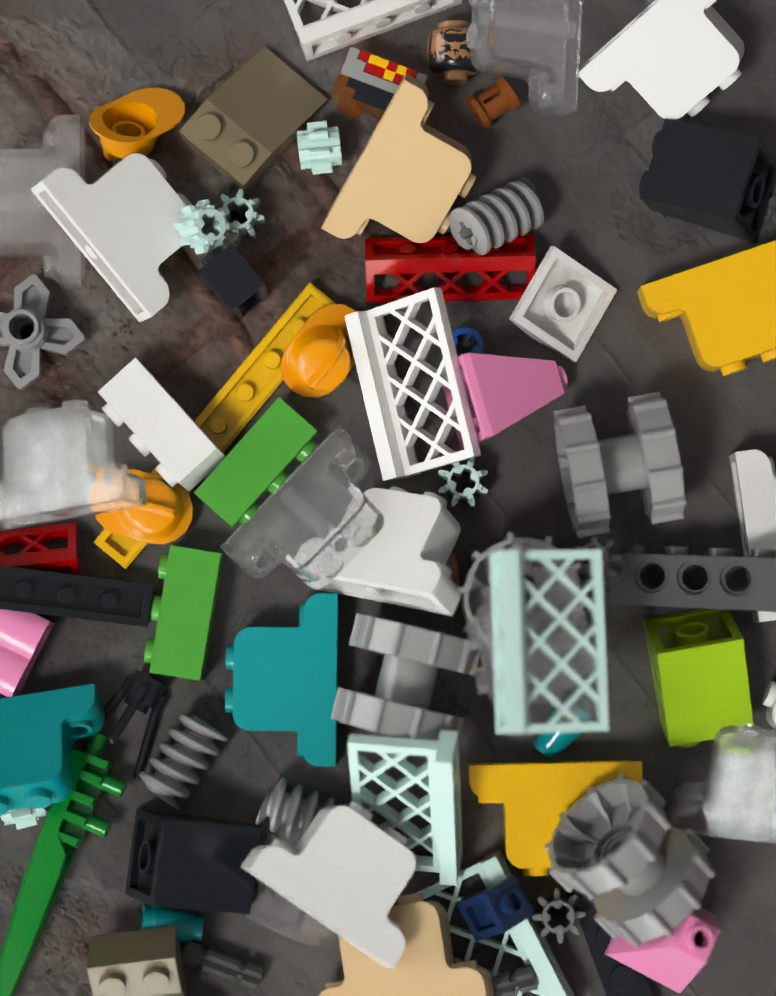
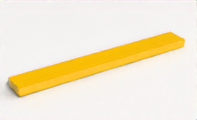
M309 283L196 418L195 423L223 454L284 382L280 369L282 355L306 320L318 308L328 304H336L313 284ZM156 469L151 472V474L161 476ZM197 484L194 488H192L190 491H187L189 495H190V494L193 492V490L198 486V484ZM106 529L93 542L126 570L149 544L116 535Z

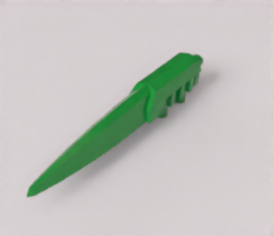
M96 733L91 736L85 751L72 748L73 789L65 800L50 804L28 862L0 956V996H15L45 929L67 871L72 864L75 856L73 847L78 849L84 845L86 831L106 838L111 829V821L93 815L95 807L100 804L102 790L122 797L127 787V781L108 774L113 769L115 761L101 756L108 736Z

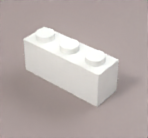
M136 357L98 391L107 402L102 407V410L118 427L125 422L133 431V434L128 439L145 457L152 453L161 464L155 469L171 487L179 483L187 491H190L226 457Z

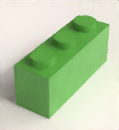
M278 397L195 490L194 494L234 529L240 523L247 527L262 510V507L258 505L259 501L268 491L275 495L290 479L291 476L286 471L296 460L303 464L319 446L314 441L319 435L318 431Z
M170 545L169 554L162 553L158 578L165 579L162 596L155 595L151 612V620L158 621L155 638L148 637L144 654V663L150 664L149 673L198 681L204 680L224 554Z

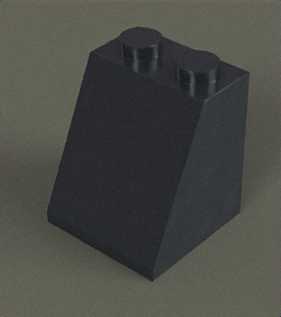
M665 118L662 130L658 131L653 139V158L649 170L643 173L640 180V199L654 212L748 242L757 243L768 209V202L776 183V157L760 137Z
M136 809L125 894L152 907L250 914L251 905L256 901L258 895V881L253 875L241 868V865L255 847L264 845V839L261 835L262 828L244 822Z

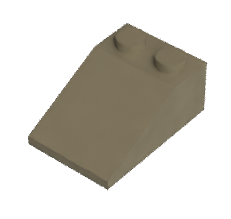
M264 46L205 100L179 132L186 145L238 189H243L244 194L248 195L297 138V130H304L307 122L313 120L328 102V99Z

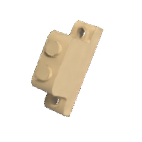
M405 74L327 213L321 229L338 238L346 239L355 234L360 236L368 221L373 219L416 243L428 242L435 236L436 232L441 234L446 232L450 225L451 206L458 195L462 198L467 196L477 176L471 173L472 157L470 151L464 145L425 124L435 103L429 100L428 89L422 82Z
M416 893L398 896V905L392 906L387 915L388 918L402 927L401 932L405 939V950L395 967L392 969L381 966L338 936L345 979L325 983L326 989L318 995L494 996V989L490 973L484 967L477 965L476 960L455 962L445 908L437 901H423V894Z

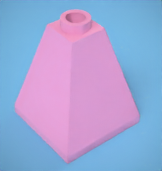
M466 353L458 357L478 444L565 394L564 391L568 388L565 370L562 366H557L554 360ZM442 384L448 408H450L453 401L451 389ZM455 428L461 451L465 450L461 431Z
M701 907L700 909H695L681 924L674 928L671 936L665 934L656 939L642 942L638 948L620 936L616 939L611 938L605 955L663 986L681 993L706 964L720 933V928L716 915Z

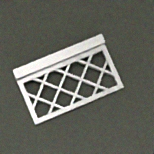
M284 0L300 40L305 58L309 61L463 3V0H362L360 5L352 8L338 4V0H297L296 4L294 0ZM306 1L326 8L320 20L303 26L299 14Z
M434 287L367 311H356L345 315V322L383 481L409 478L419 475L421 472L480 456V448L441 287ZM430 301L433 313L428 328L415 320L421 303ZM393 314L402 321L394 339L388 336L383 316ZM410 327L424 336L416 354L403 346ZM432 342L441 347L443 355L438 370L424 361ZM398 354L412 362L404 380L397 376L395 360ZM420 369L434 378L426 396L412 387ZM442 384L451 389L453 397L448 411L434 402ZM408 395L422 404L414 422L407 418L404 406ZM430 410L444 420L436 438L422 428ZM452 426L461 431L465 450L455 452L444 444ZM418 437L431 445L425 461L421 463L417 461L414 448ZM440 452L445 455V456L438 457V455H439Z

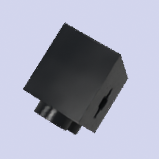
M232 243L225 249L221 245L214 248L202 259L201 262L204 266L198 271L205 285L236 322L269 297L263 280Z

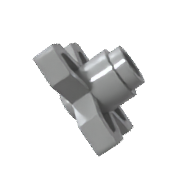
M36 274L30 275L14 288V309L9 313L0 312V347H9L4 372L21 391L26 390L42 377V350L69 356L87 341L72 319L47 318L52 294ZM30 326L34 327L32 335L23 339V330Z

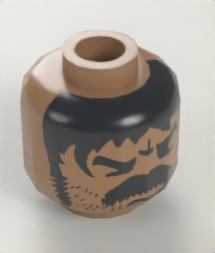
M448 20L440 22L437 25L438 29L433 30L427 38L428 69L433 75L442 77L443 84L445 85L468 83V77L477 74L482 69L481 35L477 30L471 28V23L467 21Z

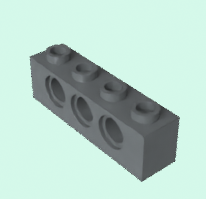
M624 545L623 553H617L628 561V565L622 567L620 576L623 582H615L609 585L608 605L776 612V550L751 549V557H734V549L708 548V556L691 555V548L665 547V555L649 554L648 546ZM660 565L665 572V580L660 587L653 589L647 580L648 572L652 567ZM702 566L707 572L708 580L702 589L695 590L690 585L689 577L695 568ZM746 568L751 575V583L746 590L738 592L732 585V576L736 570Z

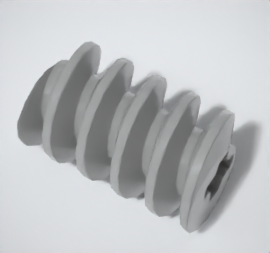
M520 177L516 181L509 182L503 188H497L490 194H484L477 200L468 202L463 207L455 208L450 214L449 222L452 236L459 246L465 250L472 248L477 254L485 255L491 248L497 249L501 247L504 241L511 242L517 238V235H526L530 232L531 228H540L544 223V212L535 186L528 179Z
M183 714L179 715L178 719L185 727L184 731L170 728L168 733L175 741V744L169 745L160 742L158 747L165 755L164 760L150 757L148 760L155 769V773L151 774L140 771L138 774L145 783L146 788L178 810H180V806L174 796L189 798L190 792L184 782L192 784L200 782L194 767L208 770L210 767L203 754L218 756L220 753L213 740H229L222 732L196 715L193 717Z
M282 777L274 787H269L255 825L259 826L267 817H270V831L276 832L284 823L286 824V838L291 839L299 830H302L303 836L322 808L335 806V799L329 797L320 806L319 792L315 790L306 799H303V786L297 784L288 793L287 779Z

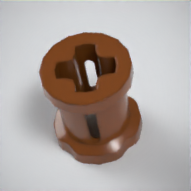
M502 76L497 77L493 86L476 97L470 95L465 98L471 114L485 131L491 127L493 120L510 109L516 111L521 107L515 92Z

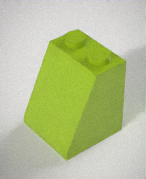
M700 609L643 619L661 726L669 747L688 748L696 746L702 741L713 739L734 740L741 737L742 734L753 733L754 725L744 639L729 610Z

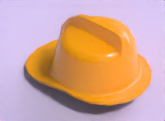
M158 87L142 88L95 108L89 115V125L94 133L100 136L103 155L107 160L124 159L134 153L147 156L154 148L158 136L171 130L181 122L185 115V103L179 95L171 90Z
M328 304L318 308L306 320L288 344L282 355L280 369L284 382L293 392L303 397L318 398L331 393L345 381L355 365V360L344 316L356 312L354 309L344 304Z
M119 469L106 475L98 483L93 493L92 508L97 521L104 529L119 536L150 544L164 545L181 537L187 531L192 521L193 505L188 492L179 483L171 487L159 475L135 469Z

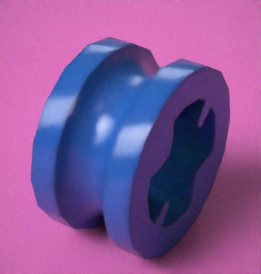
M469 327L457 328L452 332L455 347L458 346L457 338L467 336V342L472 338L476 343L471 353H483L484 343L479 332Z

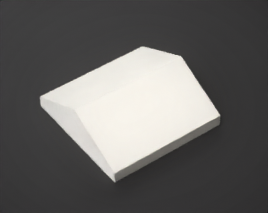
M550 246L509 320L532 339L567 359L577 362L616 294L617 289L557 247Z

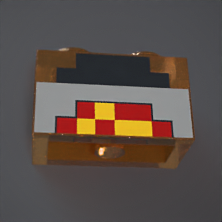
M350 45L332 90V100L338 104L337 109L343 113L354 117H361V114L364 113L377 118L376 123L378 124L405 74L419 80L427 88L429 85V75Z

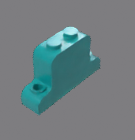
M318 593L311 596L306 602H300L298 627H247L238 632L234 639V644H226V670H233V687H226L225 713H233L235 723L247 731L297 732V756L304 757L308 763L314 766L336 767L337 721L330 718L338 690V593Z
M95 684L0 699V815L14 809L27 807L34 809L45 808L52 803L65 800L70 795L73 789L72 744L78 739L95 735L103 728L105 723L104 704Z

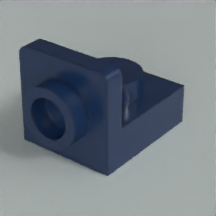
M516 876L508 877L491 888L470 894L456 902L475 941L504 933L534 914V910Z

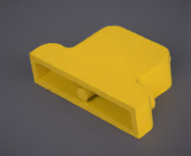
M776 240L642 285L638 289L637 295L646 315L658 319L659 323L677 317L681 318L696 362L703 370L708 372L721 370L724 377L747 369L745 361L760 356L763 363L776 360Z
M638 759L468 763V783L473 793L478 796V803H503L505 855L513 866L523 869V876L549 875L548 869L552 864L549 859V852L544 848V845L550 842L553 832L561 820L559 815L562 812L566 813L577 800L585 795L588 787L592 786L595 788L605 782L618 779L620 774H624L628 779L638 783L643 781L642 761Z

